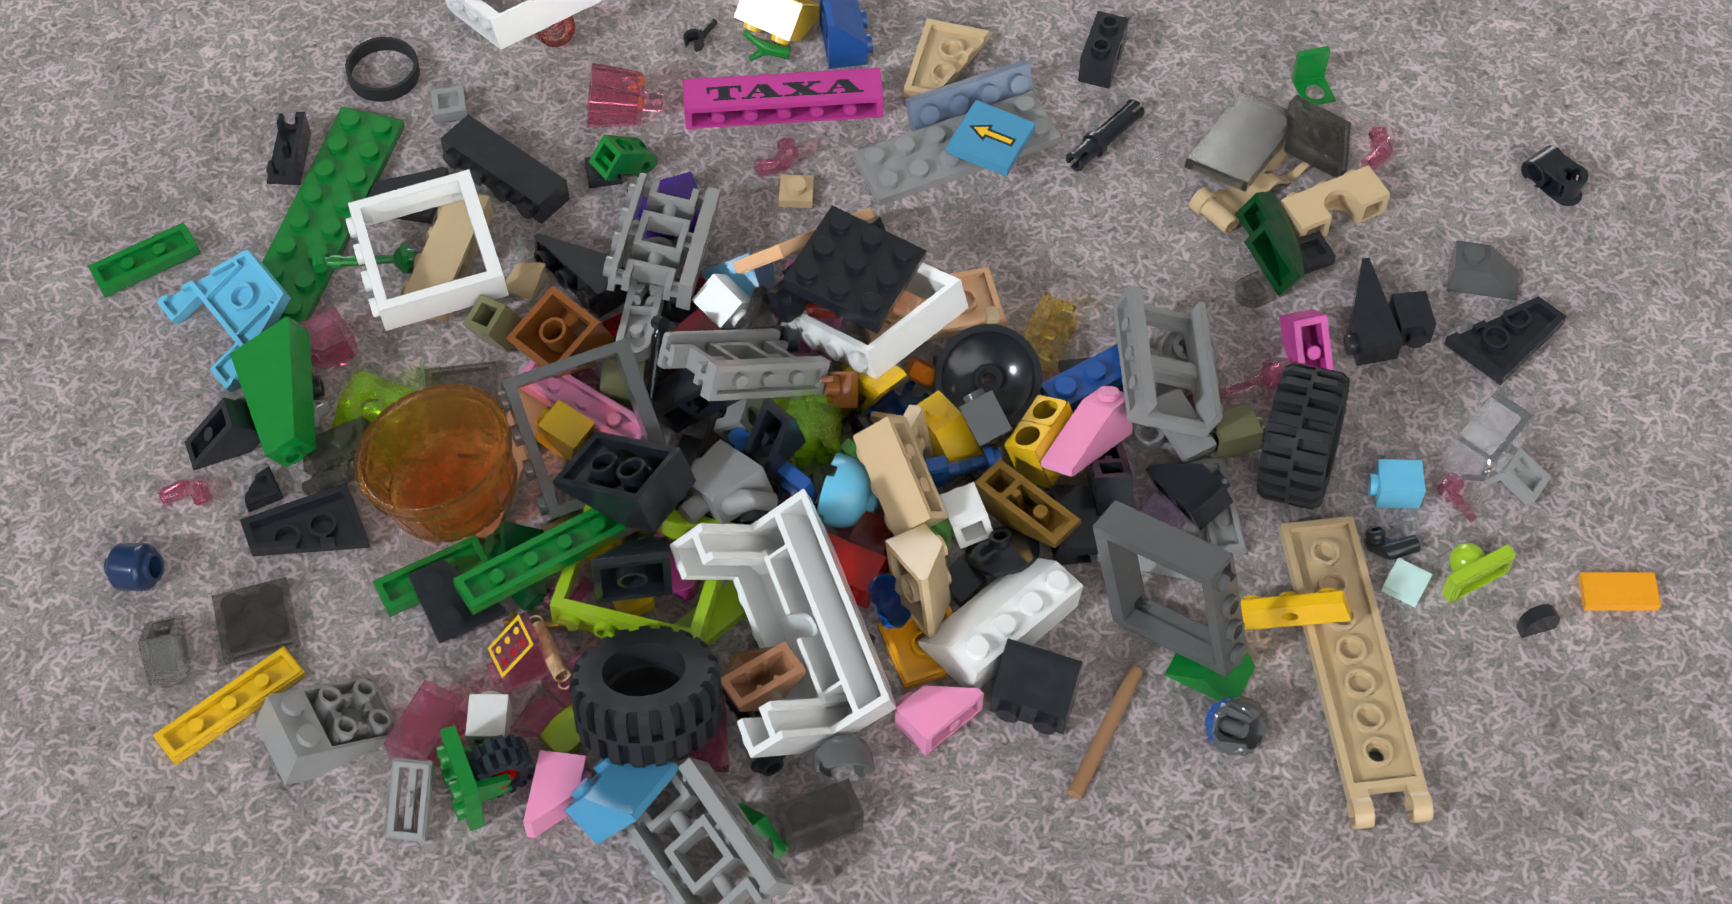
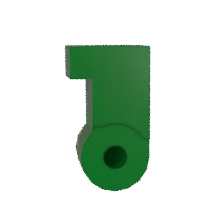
M604 134L588 162L605 180L615 181L619 173L634 174L636 177H639L640 173L646 174L656 167L658 158L654 153L647 150L646 145L639 138Z

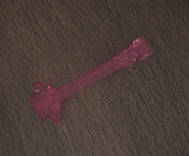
M1272 359L1262 362L1260 375L1219 388L1220 399L1261 383L1272 390H1276L1283 372L1281 364L1279 362L1273 363ZM1190 394L1186 398L1195 410L1193 394Z

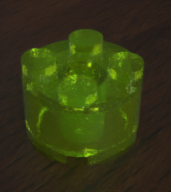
M816 394L806 396L805 400L773 399L776 404L796 419L806 440V443L791 457L796 459V465L822 466L831 464L834 456L839 452L841 453V410L827 404V397Z

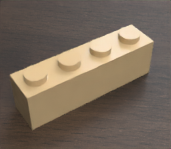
M477 194L487 226L489 227L494 216L490 196ZM463 199L438 207V218L434 227L430 226L427 231L425 247L422 253H418L415 257L414 271L410 280L407 279L403 283L401 296L467 277L479 247ZM451 313L433 317V319L448 321Z

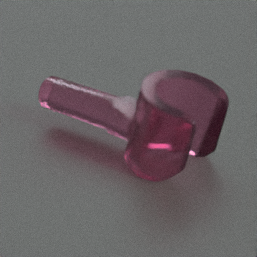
M1450 473L1438 486V494L1442 496L1447 491L1448 493L1443 498L1449 502L1452 501L1471 523L1477 519V516L1459 494L1464 488V482L1457 474Z

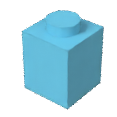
M1378 459L1374 473H1369L1367 478L1368 495H1374L1375 508H1420L1426 492L1422 460Z

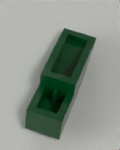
M1273 191L1257 192L1235 214L1249 235L1244 243L1277 295L1281 297L1305 276L1303 260L1292 225Z

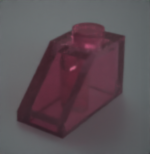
M335 306L300 323L310 333L312 367L329 369L335 365L342 366L349 363L355 355L359 354L354 334Z

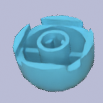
M839 452L831 465L838 468L835 474L832 473L831 476L827 475L825 478L817 512L824 525L848 528L862 522L867 512L875 513L879 499L871 490V479L865 465L859 459Z

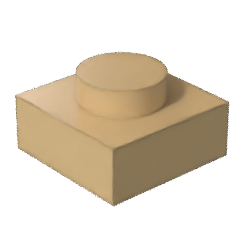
M780 174L779 207L813 208L814 175Z

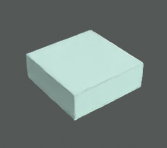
M1398 558L1381 591L1416 608L1433 574Z

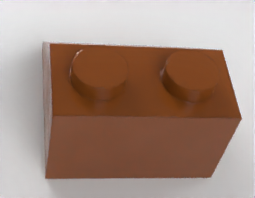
M553 285L505 338L540 367L615 341L599 320ZM595 363L554 376V378H558L564 375H568L592 367Z

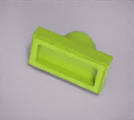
M1469 542L1458 544L1450 552L1449 566L1453 573L1447 576L1441 593L1448 602L1452 603L1509 573L1516 556L1515 551L1507 544L1485 556L1483 549L1476 544Z

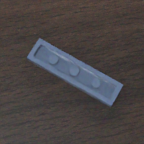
M1021 60L905 99L910 127L915 131L967 113L975 100L991 105L1029 91L1035 93L1030 63L1026 60Z

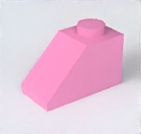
M923 685L915 693H906L897 702L894 724L927 755L982 710L984 693L979 688Z
M539 750L523 820L527 837L536 838L569 816L564 810L574 799L571 792L585 778L589 777L592 779L594 777V771H589L585 755Z

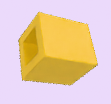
M558 399L551 409L545 407L536 419L535 425L538 426L536 441L570 461L592 436L595 422Z

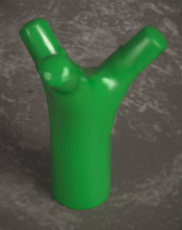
M748 30L743 31V36L758 48V51L749 56L750 61L763 56L789 59L791 47L771 43L754 36Z

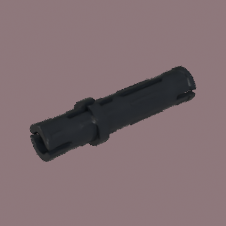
M1135 99L1128 100L1121 109L1096 131H1090L1083 137V142L1066 155L1067 164L1073 159H1078L1070 167L1075 171H1081L1094 157L1102 156L1107 151V146L1144 115L1143 106L1134 112L1133 110L1140 103Z

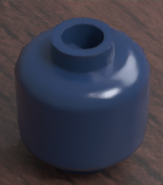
M119 543L111 549L108 557L105 559L104 572L111 585L117 590L148 591L161 579L164 572V561L156 548L149 543Z

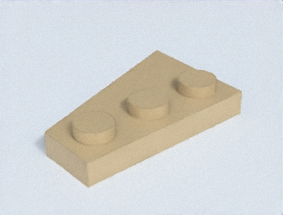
M927 18L904 86L903 98L907 99L952 84L987 43L990 31Z

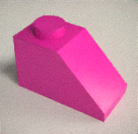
M1314 309L1279 315L1282 343L1290 364L1297 362L1334 370L1327 315Z

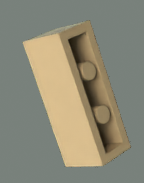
M887 416L852 436L857 446L856 454L860 462L865 465L871 479V490L879 499L885 513V523L894 536L922 524H926L930 528L949 518L906 417Z

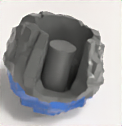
M1237 696L1226 697L1218 703H1213L1211 709L1206 714L1204 725L1206 726L1208 739L1213 743V746L1228 756L1236 754L1244 757L1247 754H1253L1254 749L1264 741L1268 720L1266 719L1267 713L1259 702L1251 698Z

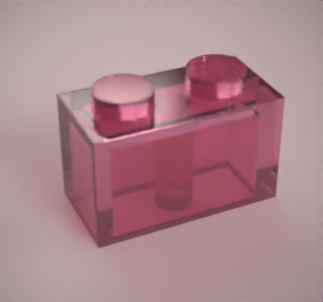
M424 680L384 742L389 759L393 760L395 757H402L404 759H420L423 761L432 760L435 761V768H439L441 764L436 752V747L442 745L439 730L455 725L458 735L464 734L468 713L465 697Z

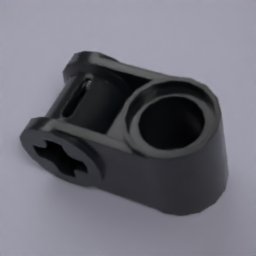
M1548 145L1521 165L1522 176L1525 179H1531L1536 183L1535 187L1540 188L1557 203L1563 206H1574L1581 201V188L1587 183L1588 172L1583 166L1563 154L1556 146Z

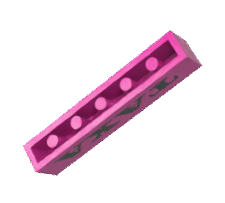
M880 68L683 79L686 129L883 117V90Z

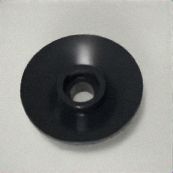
M1006 526L992 528L993 531L988 539L966 548V558L970 567L979 573L990 576H1006L1021 572L1031 566L1040 554L1038 540Z

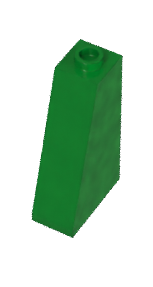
M286 316L231 352L230 355L265 456L288 468L300 462L304 456L316 449L310 333L306 327Z

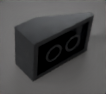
M595 431L552 482L556 488L625 527L655 533L695 484L696 479L681 448Z

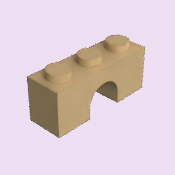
M1367 165L1357 170H1349L1342 176L1332 180L1321 181L1312 188L1299 193L1293 192L1284 199H1281V205L1292 225L1296 238L1320 231L1323 237H1326L1332 220L1328 210L1344 211L1358 224L1385 213L1390 192L1371 167Z

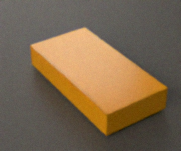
M1580 572L1578 576L1583 610L1658 611L1661 606L1655 572Z

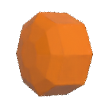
M918 357L910 358L904 369L907 376L919 385L926 387L935 386L936 366Z

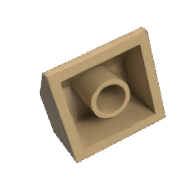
M922 524L885 540L893 597L930 639L936 636L951 601L949 585L952 583V579L946 567L945 556L948 555V549L944 539L939 534L935 535L926 524Z

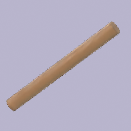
M1129 667L1067 791L1069 795L1082 799L1143 675V671L1139 667Z

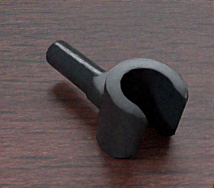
M712 18L701 30H687L683 35L685 47L688 46L690 41L697 40L694 43L695 52L702 50L704 39L717 25L716 19Z

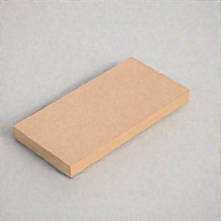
M871 207L852 214L864 221L874 217ZM816 228L732 262L736 273L748 272L801 251Z
M989 267L949 274L961 279L969 308L927 341L955 336L967 328L985 324V307L997 306L1000 312L1001 326H1006V319ZM904 291L878 334L864 328L868 345L926 300Z

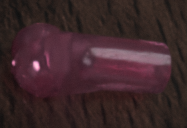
M787 137L779 140L777 146L779 151L773 158L754 161L757 177L783 173L798 157V147L795 146V141L792 138Z

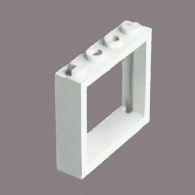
M482 0L445 1L447 7L454 15L502 50L603 0H527L501 13H498Z
M470 170L348 203L352 217L345 219L351 239L358 237L359 241L358 244L353 245L358 264H365L367 270L361 272L366 292L373 291L375 296L368 299L373 317L381 316L385 331L474 306L480 294L493 300L509 296ZM463 199L486 272L387 300L366 226Z
M922 263L905 291L926 301L869 345L816 320L827 309L815 303L790 323L782 322L781 326H785L786 329L797 330L799 340L807 344L811 349H817L829 355L833 360L841 361L851 366L855 371L863 372L877 380L969 307L961 279Z

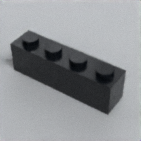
M470 115L463 118L440 138L443 159L449 167L455 170L457 168L463 171L470 170L474 184L478 186L484 184L490 188L499 201L503 203L509 201L516 206L518 212L526 219L534 218L543 224L570 199L566 179Z

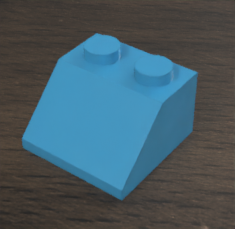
M608 757L605 760L601 758L593 767L597 773L592 779L589 777L585 778L573 789L571 795L574 799L564 811L596 844H599L636 822L679 771L678 766L674 762L667 761V765L656 767L655 764H645V768H634L629 763L620 766L613 764Z

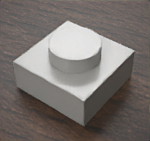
M463 85L430 90L435 123L462 120L468 115Z

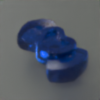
M877 574L869 581L867 591L872 595L871 600L877 606V614L882 618V625L889 629L902 628L908 622L911 612L901 605V597L894 591L896 578L890 574Z

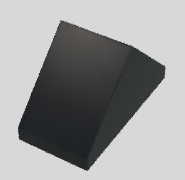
M767 398L763 401L742 453L761 465L769 480L806 443V440L796 419L773 400Z

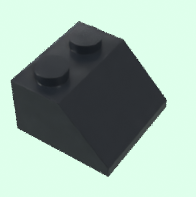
M1008 638L991 695L990 711L996 713V716L1005 722L1015 723L1019 720L1032 724L1036 731L1043 734L1051 735L1055 732L1064 734L1077 697L1083 662Z

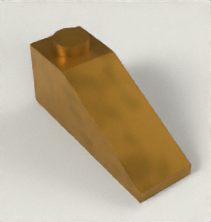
M1001 459L974 482L986 512L1004 526L1054 548L1081 524V519Z

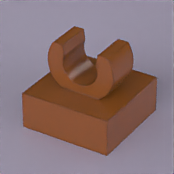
M828 372L827 376L820 378V382L825 383L822 395H819V408H858V372Z

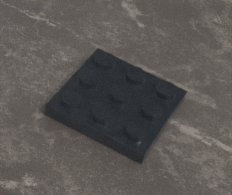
M832 205L783 277L781 287L878 334L925 260L927 250Z

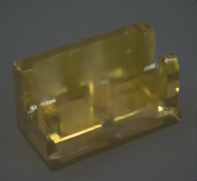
M1046 291L1023 337L1034 348L1042 371L1053 375L1079 319L1061 311L1064 310L1074 314L1077 308L1075 305L1051 296V293Z

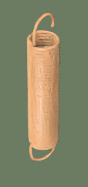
M539 615L531 616L526 624L530 628L529 631L556 682L566 681L571 676V673L543 618ZM532 617H539L541 621L533 623L531 627L528 624ZM558 683V687H559L560 689H567V688H569V686L563 688V687L560 686V683Z

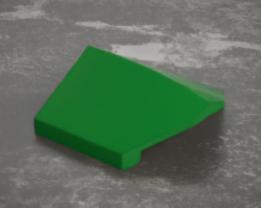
M1247 651L1242 657L1243 663L1240 666H1235L1230 674L1225 677L1176 653L1164 676L1220 701L1226 697L1241 696L1255 669V664Z

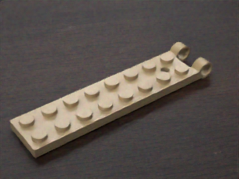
M1353 516L1281 523L1279 535L1294 592L1299 594L1315 593L1322 588L1342 590L1351 607V621L1302 625L1347 800L1349 818H1355L1349 819L1351 828L1356 830L1374 827L1375 811L1370 795L1404 791L1405 794L1404 803L1406 811L1413 810V813L1408 814L1410 823L1432 821V798L1425 781ZM1377 751L1383 756V760L1379 762L1374 761L1369 757V753Z

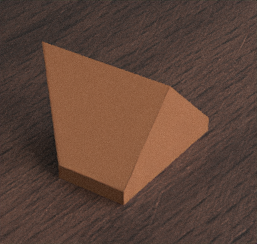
M786 641L773 647L734 653L721 677L722 688L739 712L760 711L759 707L769 701L784 700L806 674V669Z

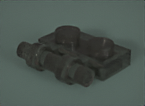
M360 416L315 435L316 449L303 457L304 472L310 476L312 475V478L302 483V489L306 495H311L332 488L335 484L343 481L347 483L360 478L362 473L369 471L371 468L370 463L363 456L372 453L371 422Z

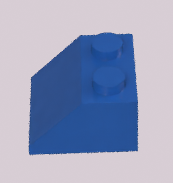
M819 0V23L829 69L867 65V53L873 52L871 34H865L864 31L868 27L866 10H860L858 0Z

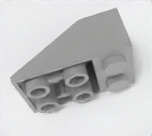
M373 675L267 695L255 723L285 785L315 779L404 735Z

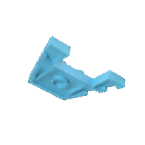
M248 249L210 269L211 274L197 282L191 280L182 285V290L172 296L166 294L156 301L169 319L177 325L185 321L203 303L235 341V344L210 368L224 388L230 392L237 390L241 385L230 353L277 323L291 299L257 256Z

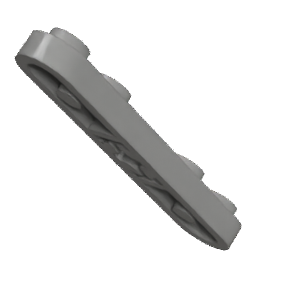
M650 237L644 240L673 247L671 241L664 237ZM632 279L627 292L616 341L628 337L636 362L640 363L651 356V335L654 333L651 319L656 315L661 316L664 303V286ZM646 292L650 293L645 306H641V301L644 299Z

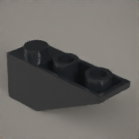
M538 233L534 235V258L536 262L546 264V269L555 275L560 286L564 289L568 288L577 296L584 308H590L601 318L625 303L628 291L621 290L622 285L616 284L614 292L607 290L608 277L603 276V269L608 254Z

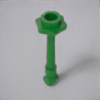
M406 242L401 243L393 255H374L377 265L394 263L403 274H408L409 269H413L415 260L414 248H407ZM316 253L312 256L313 270L318 273L324 272L330 267L331 269H341V267L366 266L365 264L359 265L356 256L330 255V257H326L322 253Z

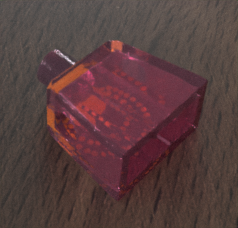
M592 63L587 100V128L640 126L642 111L662 112L663 92L644 91L645 75L642 72Z

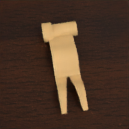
M1286 145L1270 161L1266 163L1259 161L1252 163L1230 188L1219 190L1216 193H1213L1208 187L1201 188L1190 200L1189 208L1199 216L1204 215L1224 234H1229L1239 223V218L1235 213L1255 193L1271 191L1280 183L1288 185L1301 176L1311 164L1308 161H1304L1291 172L1282 176L1273 173L1265 174V172H1272L1292 150L1290 146Z

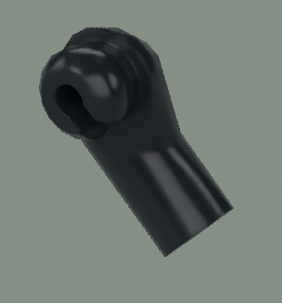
M1371 526L1365 531L1366 538L1364 539V544L1367 549L1387 560H1394L1420 552V543L1416 535L1392 540L1385 536L1386 532L1380 526Z

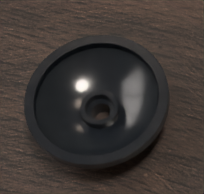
M996 324L976 325L955 335L941 351L935 368L936 391L939 390L960 412L959 407L966 404L963 399L965 396L983 388L985 393L992 390L1010 426L1021 421L1037 395H1040L1042 386L1041 364L1032 345L1016 331ZM986 374H993L996 377V382L993 386H985L982 379Z

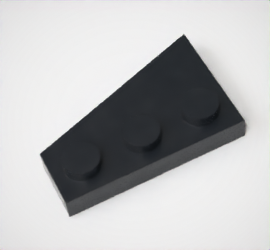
M1538 296L1504 311L1502 316L1489 322L1483 320L1474 324L1472 329L1461 334L1456 332L1447 336L1444 345L1501 385L1564 324L1567 316Z
M347 482L240 519L253 557L371 548Z

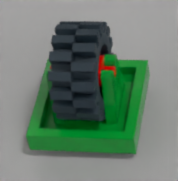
M455 725L441 729L439 731L442 745L436 747L441 764L439 765L440 772L446 788H450L453 797L451 801L457 820L465 819L469 831H473L485 826L482 803L495 797L500 798L507 792H516L517 786L523 788L527 784L526 780H532L535 765L527 744L521 736L515 737L514 734H509L504 739L503 735H498L493 741L487 738L483 740L484 743L463 748Z

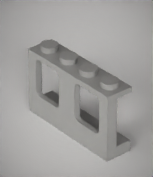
M1128 286L1113 306L1127 422L1206 438L1214 427L1221 422L1224 409L1220 403L1219 378L1216 375L1214 364L1215 351L1211 344L1210 320L1207 318L1205 303L1198 302L1192 311L1186 314L1144 304L1142 288ZM1147 325L1181 333L1185 338L1188 362L1151 354ZM1154 382L1190 390L1193 394L1196 420L1159 412L1155 408L1157 397Z

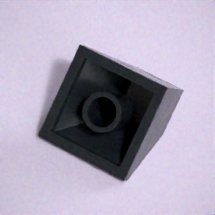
M646 535L637 540H628L591 559L596 603L672 595L671 561L667 536L656 537Z

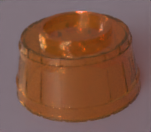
M451 383L449 385H432L399 398L397 402H393L376 417V420L371 422L356 449L354 474L361 492L376 509L394 520L403 531L424 541L441 543V541L444 543L454 542L479 533L483 528H487L501 516V512H504L508 507L516 489L518 468L512 448V432L504 410L495 398H491L490 394L476 387L471 388L470 385Z

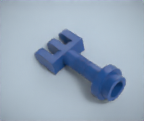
M986 446L982 448L983 455L947 463L945 455L929 458L924 461L935 487L939 488L950 485L949 477L982 469L988 470L999 459L1002 460L999 448Z

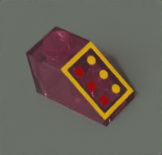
M522 612L516 616L488 647L491 663L485 665L493 685L496 686L501 683L506 694L549 676L541 641L527 612Z

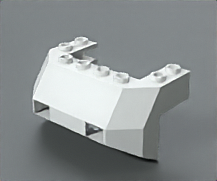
M804 488L751 525L700 523L669 545L675 560V566L682 580H733L738 592L739 602L745 610L752 635L757 641L759 649L777 646L786 641L806 669V674L784 700L769 701L759 707L762 717L742 718L737 721L743 744L747 748L750 758L804 753L819 747L825 740L835 735L851 734L859 731L896 709L888 679L833 544L811 498Z

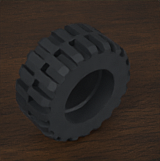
M1297 362L1288 364L1284 368L1273 399L1260 456L1257 493L1263 499L1311 510L1321 506L1333 469L1349 394L1350 379L1343 372Z
M639 626V630L629 631V629L618 631L617 635L611 638L607 635L598 641L596 647L590 646L584 651L581 658L574 665L572 675L569 678L575 727L581 742L603 760L608 757L616 765L623 766L625 763H629L634 768H645V764H655L657 767L667 765V761L672 759L680 761L687 758L690 751L694 750L697 752L707 743V739L711 740L723 720L724 700L718 658L704 641L698 637L693 639L692 634L681 629L676 632L667 626H660L659 629H651L650 626Z

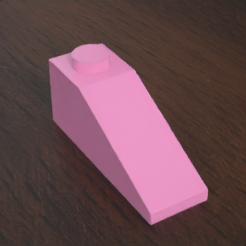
M1102 386L1084 398L1041 460V467L1073 477L1133 434V423L1127 422L1124 392L1119 391L1118 388L1113 386Z

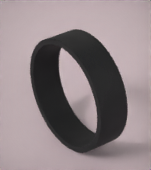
M376 37L360 43L350 52L345 63V70L351 89L358 96L375 102L391 101L406 95L417 84L420 76L416 52L408 43L394 37ZM378 51H397L408 56L414 63L410 74L403 81L390 87H367L358 83L352 77L355 65L365 56Z

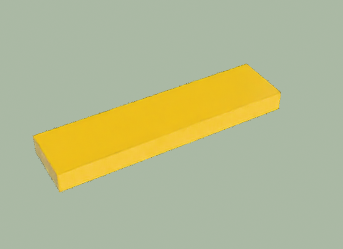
M283 646L154 733L153 737L176 766L261 708L267 695L286 691L305 678L306 673Z

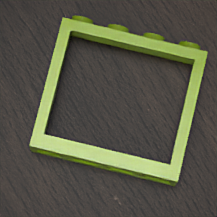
M585 504L583 512L591 509L592 507ZM673 509V512L669 514L655 533L637 530L636 532L652 536L660 533L663 536H667L668 540L675 541L700 523H721L714 518L703 516L691 525L681 516L679 510ZM583 559L562 569L550 603L552 623L566 626L568 631L579 629L592 632L599 638H604L607 635L611 638L616 636L618 631L629 629V631L639 630V626H650L651 629L667 626L676 632L680 629L687 631L693 635V639L698 637L704 641L723 580H705L691 627L687 628L569 600Z

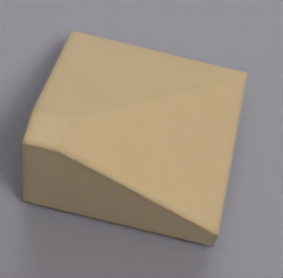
M541 262L517 263L505 281L508 294L532 302L548 277L546 264Z

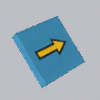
M975 100L948 142L946 153L1007 177L1034 134L1036 123Z

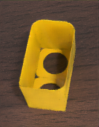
M1037 395L1004 444L1016 471L1034 485L1051 488L1045 473L1052 486L1061 474L1044 467L1042 469L1040 463L1073 415L1068 401Z

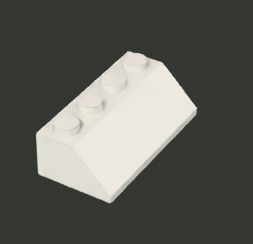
M1037 558L1031 566L1021 572L999 576L944 620L936 636L930 639L925 636L919 641L918 645L962 687L980 689L998 674L1007 639L1009 638L1028 645L1036 643L1078 606L1083 585L1057 561Z

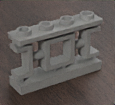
M640 173L637 183H630L626 203L630 204L629 208L623 207L621 210L618 227L622 228L621 232L615 231L613 235L611 251L614 252V255H607L603 276L608 277L607 290L614 292L616 284L622 285L621 290L628 291L632 279L664 286L663 300L669 301L670 297H676V307L689 310L717 215L721 189L707 186L704 196L699 195V189L693 188L690 200L658 193L660 180L653 179L652 184L647 183V174ZM644 197L648 198L647 208L643 210L641 219L638 221L637 218ZM697 209L700 210L694 233L689 232L690 223L694 219ZM647 230L678 237L676 248L644 241ZM631 245L633 246L631 258L634 259L628 258L625 270L621 268L628 246ZM682 257L686 258V261L684 264L680 282H676V269L669 267L679 269Z
M771 328L665 332L657 365L662 369H689L695 373L693 383L702 385L700 396L708 401L822 395L825 383H821L820 378L827 376L831 361L823 356L796 357L787 351L788 342L784 340L779 341L781 332Z
M689 757L678 767L681 774H676L671 779L681 795L659 815L654 808L648 807L636 822L626 827L629 831L627 834L629 842L638 851L643 852L650 863L648 865L650 873L659 882L664 883L670 892L669 900L671 904H703L699 896L705 897L715 887L723 896V899L718 904H742L750 896L756 904H771L773 902L772 898L775 895L784 896L795 886L708 762ZM701 800L710 815L703 814L692 824L685 813ZM674 825L680 836L665 848L656 833L664 834ZM708 833L724 857L700 877L685 853ZM744 862L754 878L746 877L739 885L735 886L728 875Z

